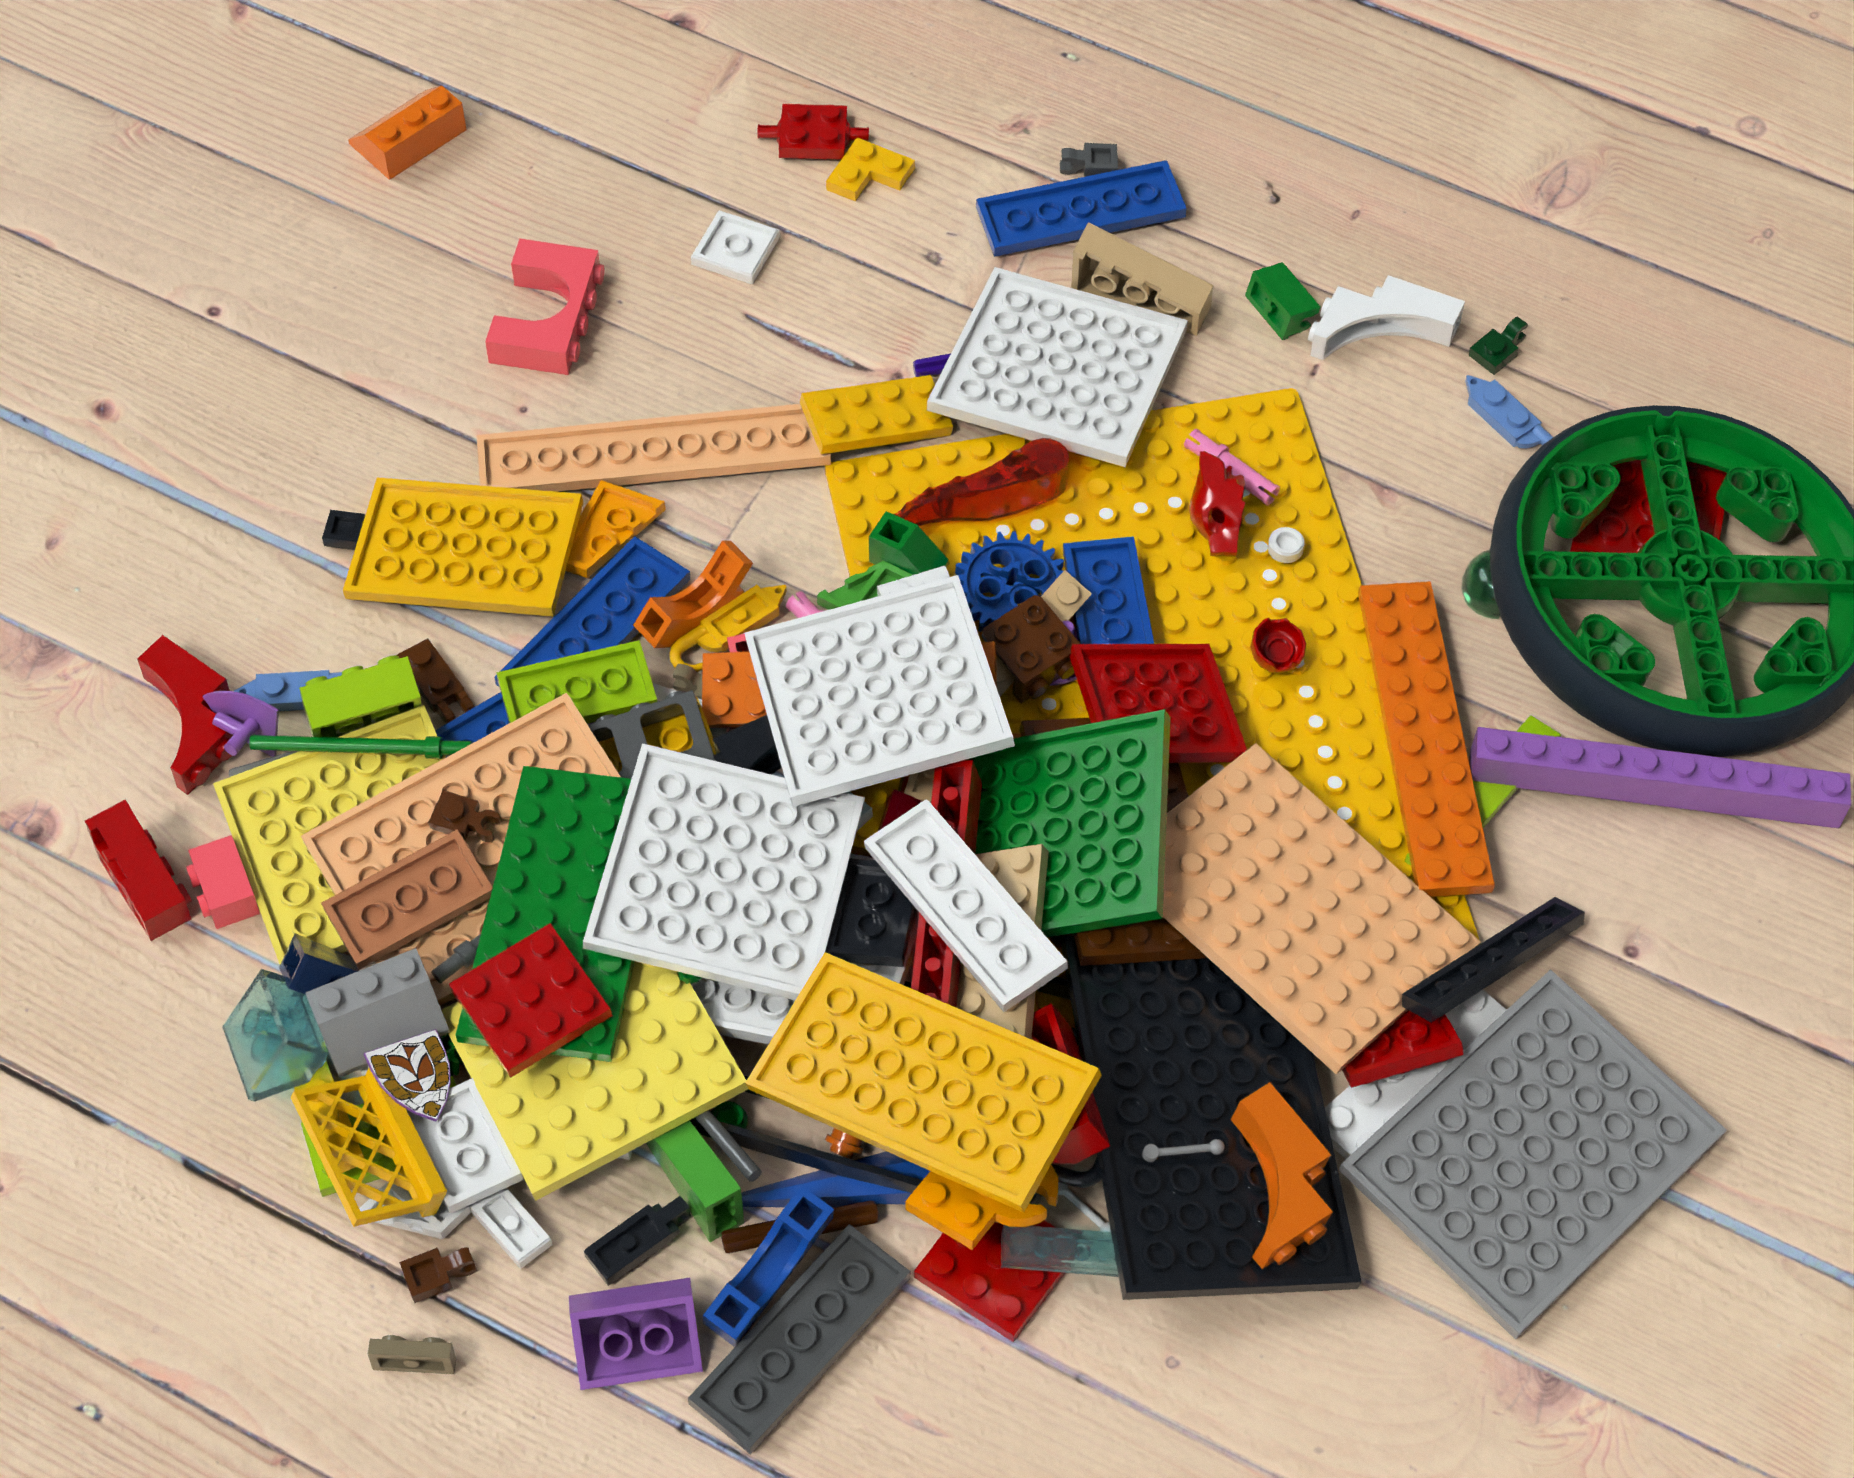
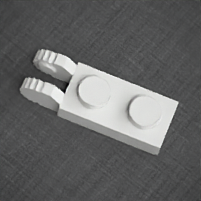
M507 1188L470 1205L475 1218L520 1269L552 1246L549 1235Z

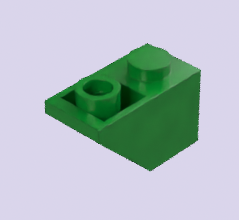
M887 511L869 535L870 563L877 564L884 560L912 575L942 566L947 568L949 565V559L917 524Z

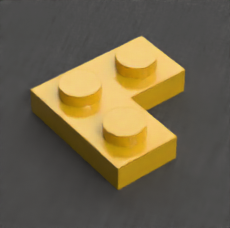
M856 138L826 180V190L856 201L869 181L874 180L900 191L915 170V160L863 139Z

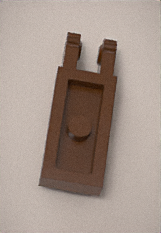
M428 638L397 654L399 658L408 656L419 693L434 713L437 712L445 724L456 719L448 705L457 702L464 713L475 707L462 684Z

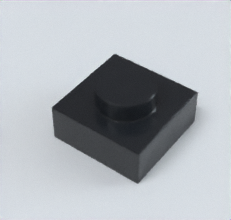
M330 510L322 536L324 546L355 550L365 514Z

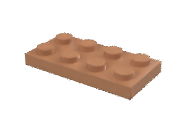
M457 829L321 902V905L357 968L361 969L488 900L493 887Z

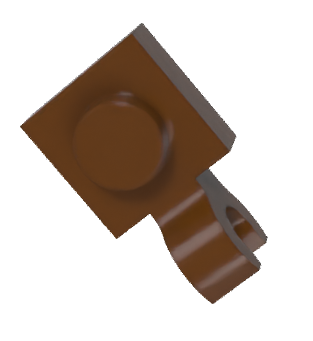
M437 1247L399 1262L414 1303L452 1289L450 1277H465L477 1271L468 1247L456 1250L444 1257H441Z

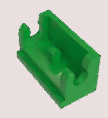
M1283 262L1253 271L1245 293L1246 298L1281 340H1286L1291 335L1309 329L1311 324L1308 320H1303L1318 314L1321 308Z

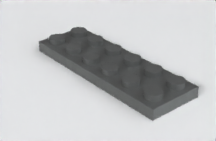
M849 1224L688 1397L689 1405L751 1455L910 1280L911 1271Z

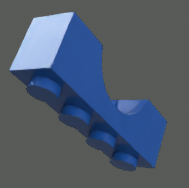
M801 1185L779 1214L767 1236L739 1273L725 1285L703 1314V1324L733 1347H736L831 1222L834 1209Z

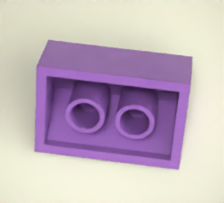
M690 1278L569 1296V1313L580 1390L703 1372Z

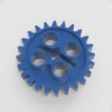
M1013 531L1010 539L1005 540L1001 532L997 533V540L995 542L988 536H984L983 547L973 542L970 553H962L961 563L956 564L955 576H959L973 620L980 621L978 631L982 632L984 627L1018 606L1017 604L1023 603L1034 595L1041 597L1064 571L1062 570L1064 560H1053L1055 555L1054 548L1044 552L1042 550L1044 543L1042 539L1033 545L1030 543V534H1027L1021 541L1018 540L1016 531ZM993 564H1002L1006 567L999 568ZM1035 574L1040 578H1031L1028 575ZM983 593H991L995 596L986 597L983 595Z

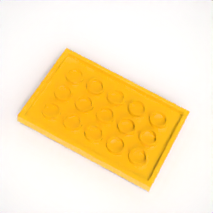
M377 477L343 587L345 599L554 617L584 503L582 494Z

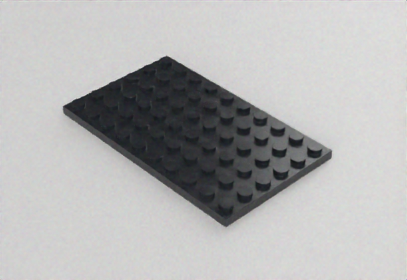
M1064 936L1061 947L1063 957L1067 960L1068 964L1066 976L1079 1051L1083 1062L1099 1068L1102 1075L1093 1090V1094L1110 1146L1098 1152L1097 1155L1122 1299L1134 1300L1358 1289L1362 1281L1313 1053L1209 958L1080 966L1074 936ZM1270 1082L1331 1154L1323 1168L1326 1174L1312 1187L1333 1213L1325 1224L1327 1231L1320 1239L1311 1245H1308L1306 1241L1296 1247L1297 1252L1283 1264L1278 1265L1274 1261L1264 1269H1261L1252 1256L1263 1239L1268 1222L1269 1195L1262 1167L1252 1147L1230 1119L1241 1100ZM1220 1139L1225 1145L1224 1151L1219 1155H1214L1211 1152L1158 1156L1154 1162H1148L1142 1156L1144 1147L1148 1144H1154L1158 1148L1210 1144L1212 1140Z

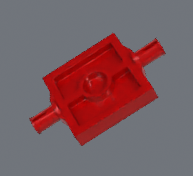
M782 104V114L778 124H758L757 137L758 139L777 138L779 158L842 159L849 140L855 141L856 138L869 141V127H850L847 121V106Z

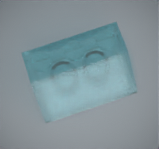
M264 969L259 971L222 1027L248 1100L254 1102L308 1083L317 1069L324 1065L329 1053L306 994L289 989L283 975Z

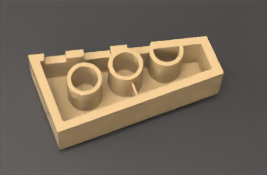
M1089 222L1073 250L1071 288L1188 320L1186 333L1198 335L1211 308L1212 284Z

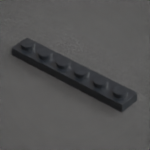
M1557 897L1550 899L1402 994V1007L1431 1023L1584 925L1585 912Z

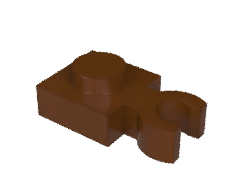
M443 790L428 823L430 829L445 834L458 829L464 840H466L469 831L476 832L480 840L493 842V832L485 830L483 827L489 822L500 825L502 819L500 814L494 810L478 812L480 805L477 800Z

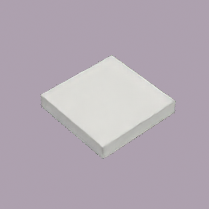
M719 210L693 252L691 265L753 285L778 242L780 231L779 229Z

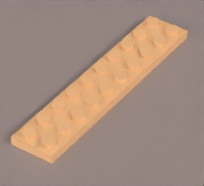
M800 404L476 435L480 486L558 492L597 488L601 480L620 486L831 465L830 453L820 454Z

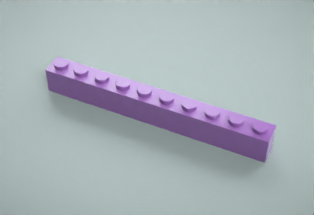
M1484 727L1477 728L1470 749L1469 765L1473 781L1514 785L1516 788L1838 829L1851 806L1849 773Z

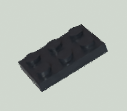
M849 859L825 952L850 963L903 967L916 908L876 860Z

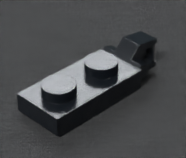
M681 1196L663 1208L659 1203L652 1207L648 1204L584 1250V1255L609 1286L674 1240L673 1238L680 1233L678 1227L691 1218L690 1207Z

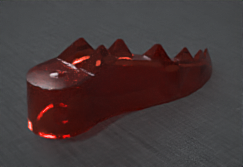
M1049 438L1033 440L981 471L965 477L956 476L949 482L935 488L928 487L919 496L905 503L902 509L894 515L921 526L942 521H989L1020 513L1053 500L1064 493L1068 480L1069 453L1066 447L1056 440Z

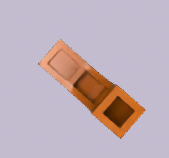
M722 541L703 572L690 586L672 596L650 597L633 626L654 648L671 647L677 639L699 626L701 620L744 593V590L739 585L753 565V562L732 541Z

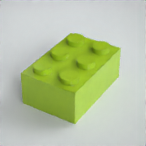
M397 655L388 656L377 662L378 665L363 669V666H354L342 671V675L327 679L326 676H320L308 680L305 683L306 686L299 689L312 737H339L421 706V697L408 656L399 658Z

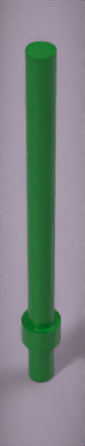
M251 735L249 740L251 750L425 755L426 759H442L443 755L450 756L472 744V741L443 740V737L427 736L425 740Z

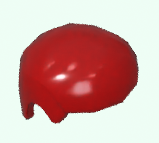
M1268 617L1254 629L1250 648L1254 661L1261 668L1273 673H1284L1294 670L1305 657L1307 643L1302 631L1293 623H1290L1287 618L1270 619Z

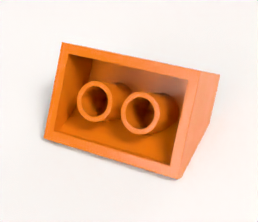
M442 85L427 89L348 139V142L390 180L466 131L463 104Z

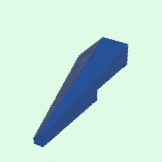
M887 1151L855 1160L923 1180L930 1172ZM822 1170L741 1192L743 1207H785L801 1185L832 1208L864 1201H875L876 1204L905 1205V1201L910 1195L909 1192L843 1177Z

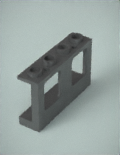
M693 690L688 692L676 691L667 695L664 700L652 704L640 703L633 706L629 712L617 716L613 714L605 715L598 718L595 723L588 725L598 742L614 737L622 763V769L619 772L621 778L632 779L642 743L647 744L643 727L681 714H685L693 739V746L680 753L715 761L699 710L700 706Z

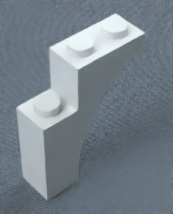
M1389 275L1382 288L1376 287L1372 297L1338 286L1333 297L1325 299L1320 313L1322 317L1320 322L1314 321L1308 336V341L1312 342L1310 356L1324 360L1331 353L1349 343L1376 336L1399 335L1416 337L1449 347L1460 326L1465 301Z

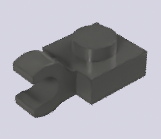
M1084 143L1083 150L1063 148L1061 150V174L1070 175L1080 169H1084V176L1086 177L1118 170L1117 144Z

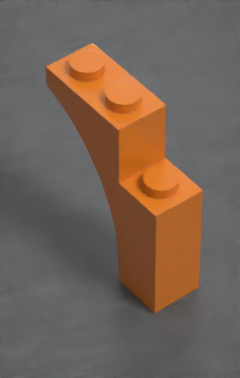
M1269 1082L1241 1100L1230 1119L1252 1147L1262 1167L1269 1195L1268 1222L1263 1239L1252 1256L1261 1269H1264L1274 1261L1278 1265L1283 1264L1297 1252L1296 1247L1304 1241L1311 1245L1326 1233L1327 1228L1325 1224L1333 1213L1312 1187L1326 1174L1323 1168L1331 1154Z

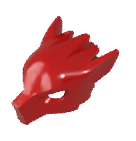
M1200 451V469L1189 505L1190 519L1199 533L1208 540L1210 556L1237 557L1238 536L1243 522L1241 517L1245 502L1242 501L1245 490L1244 476L1232 475V466L1229 465L1225 468V464L1220 458L1206 451Z

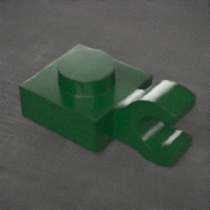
M1517 316L1509 322L1501 334L1492 329L1470 347L1469 356L1495 375L1517 357L1518 347L1516 345L1526 337V334L1522 331L1528 324Z

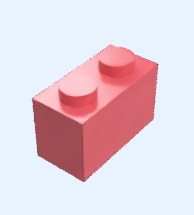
M232 835L188 850L193 863L186 866L193 888L201 886L203 894L197 896V900L204 918L212 916L216 929L260 914Z

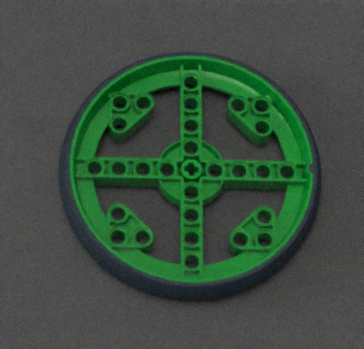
M1652 405L1630 407L1599 414L1565 429L1542 445L1525 462L1510 482L1498 508L1490 546V571L1495 600L1501 619L1517 650L1538 678L1560 700L1594 724L1624 739L1658 750L1717 757L1743 755L1771 749L1802 736L1833 715L1854 693V509L1834 483L1809 459L1790 445L1755 426L1719 413L1681 406ZM1633 460L1641 461L1655 535L1640 548L1638 553L1544 551L1545 534L1549 523L1552 531L1562 538L1569 539L1579 535L1607 507L1620 483V474L1613 465ZM1686 461L1706 465L1727 473L1716 493L1718 504L1768 542H1780L1785 539L1795 522L1810 542L1816 556L1733 555L1728 547L1719 539L1700 530ZM1553 599L1639 600L1653 616L1673 625L1687 699L1665 695L1643 687L1655 666L1654 655L1649 649L1607 617L1600 614L1586 616L1574 635L1560 615ZM1735 602L1828 603V618L1825 629L1814 618H1800L1767 652L1754 674L1756 687L1764 693L1750 698L1734 700L1718 620L1730 611Z

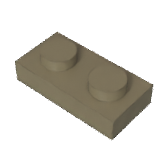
M387 1335L382 1337V1339L370 1338L368 1357L373 1370L438 1374L455 1373L456 1356L453 1345L443 1339L428 1337L423 1339V1341H409L396 1335Z

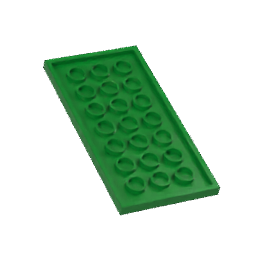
M523 766L472 969L551 923L608 1004L613 1015L551 1054L612 1062L635 961L583 949V940L631 779ZM462 1007L455 1034L457 1042L488 1046Z

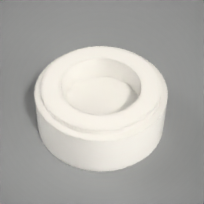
M1281 527L1271 533L1268 542V552L1274 560L1281 563H1292L1302 556L1304 538L1299 531L1290 527Z

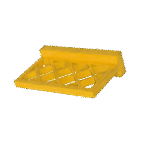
M368 1068L365 1076L293 1091L291 1100L353 1227L418 1211L421 1217L437 1213L447 1190L406 1109L396 1103L380 1087L370 1068ZM358 1090L364 1101L363 1107L360 1108L341 1099L342 1094ZM317 1099L331 1107L325 1116L310 1109L307 1101ZM335 1108L357 1118L352 1128L331 1119ZM361 1120L377 1127L380 1133L378 1140L356 1130ZM325 1128L347 1138L342 1148L325 1140L323 1135ZM351 1140L373 1150L368 1160L346 1150ZM377 1152L393 1159L396 1165L394 1172L372 1162ZM341 1160L363 1170L358 1180L341 1172L338 1166ZM367 1172L389 1182L384 1192L362 1183ZM394 1184L409 1191L412 1200L401 1201L388 1195ZM356 1193L379 1202L377 1207L360 1211L354 1199Z

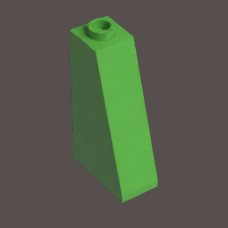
M690 1120L646 1143L679 1196L690 1207V1213L709 1242L721 1237V1233L724 1230L737 1228L744 1224L740 1186Z

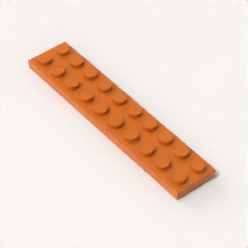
M1431 581L1360 585L1358 596L1414 882L1419 887V890H1423L1430 897L1492 893L1495 884Z

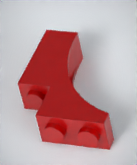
M162 635L137 660L143 678L161 691L172 702L181 716L182 735L180 746L170 768L177 788L188 795L197 786L204 784L209 778L210 773L219 764L232 757V755L226 752L224 745L233 735L212 724L216 713L211 710L203 698V695L207 693L230 690L226 678Z

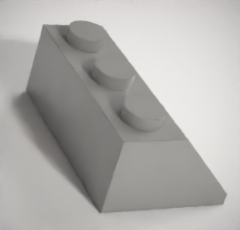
M416 948L305 993L339 1078L367 1067L368 1064L363 1055L366 1052L435 1029L439 1037L450 1033Z

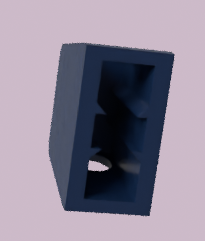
M296 933L279 966L288 988L303 994L360 971L352 957Z

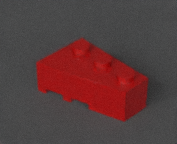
M126 799L85 820L101 864L151 941L192 919L187 907L188 904L192 903V900L182 883L175 884L172 879L174 872L164 855L159 857L155 850L157 846L147 829L143 830Z

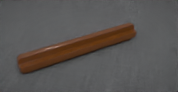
M864 1201L833 1208V1219L822 1234L844 1230L849 1224L852 1227H859L878 1222L879 1214L875 1201ZM776 1220L724 1230L721 1233V1239L725 1253L759 1247Z

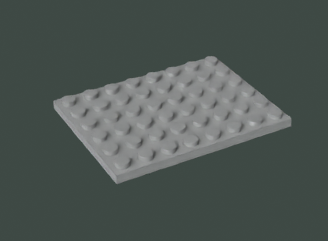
M1551 969L1463 1050L1464 1055L1453 1059L1353 1152L1339 1168V1171L1515 1339L1555 1302L1726 1132V1129Z

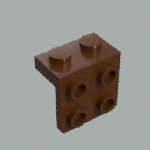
M1038 595L1030 597L982 630L984 641H994L996 643V655L1014 676L1012 693L1020 703H1023L1030 697L1033 699L1040 697L1049 689L1051 683L1059 678L1062 680L1067 679L1075 673L1070 660L1072 644L1080 643L1043 598Z

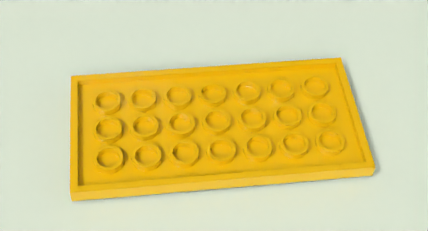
M825 952L745 1084L749 1090L1024 1213L1102 1075L1099 1068Z

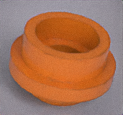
M833 1128L831 1135L827 1134L825 1138L827 1142L831 1143L830 1151L851 1159L853 1153L862 1154L864 1149L861 1147L862 1140L836 1128Z

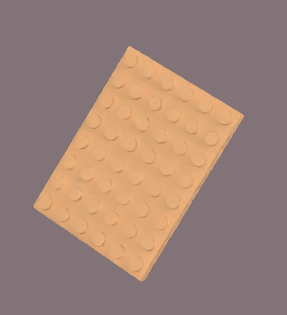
M565 693L301 835V838L333 894L336 895L446 836L447 834L430 829L428 823L442 791L446 790L477 800L480 805L478 812L494 810L501 816L502 822L500 825L489 822L483 827L485 830L493 832V842L480 840L476 832L469 831L466 840H464L493 887L523 766L613 777L621 776L569 695ZM490 898L374 961V963H380L416 948L439 1005L441 1006L455 998V995L452 993L449 983L471 971L473 964L468 968L463 966L441 984L434 978L431 971L454 954L453 949L465 940L470 942L481 934Z
M1256 743L1167 813L1163 917L1336 1075L1408 1011L1402 1007V994L1481 943L1480 940L1423 890H1419V887Z

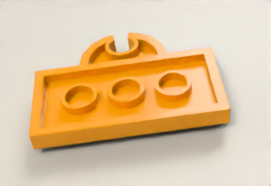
M1051 1165L1035 1193L1043 1195L1049 1205L1056 1207L1058 1202V1176ZM932 1171L927 1174L905 1201V1210L971 1250L974 1249L995 1221L1009 1227H1028L1040 1223L1047 1218V1209L1041 1204L1034 1205L1029 1203L1023 1213Z

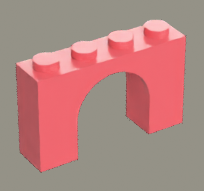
M519 238L511 262L514 286L551 291L561 295L568 302L559 313L543 320L530 321L494 315L485 341L488 361L491 364L569 375L572 362H577L579 359V340L581 336H586L588 330L587 314L589 310H594L597 297L595 289L597 284L601 285L603 282L604 265L600 264L599 253L595 249Z

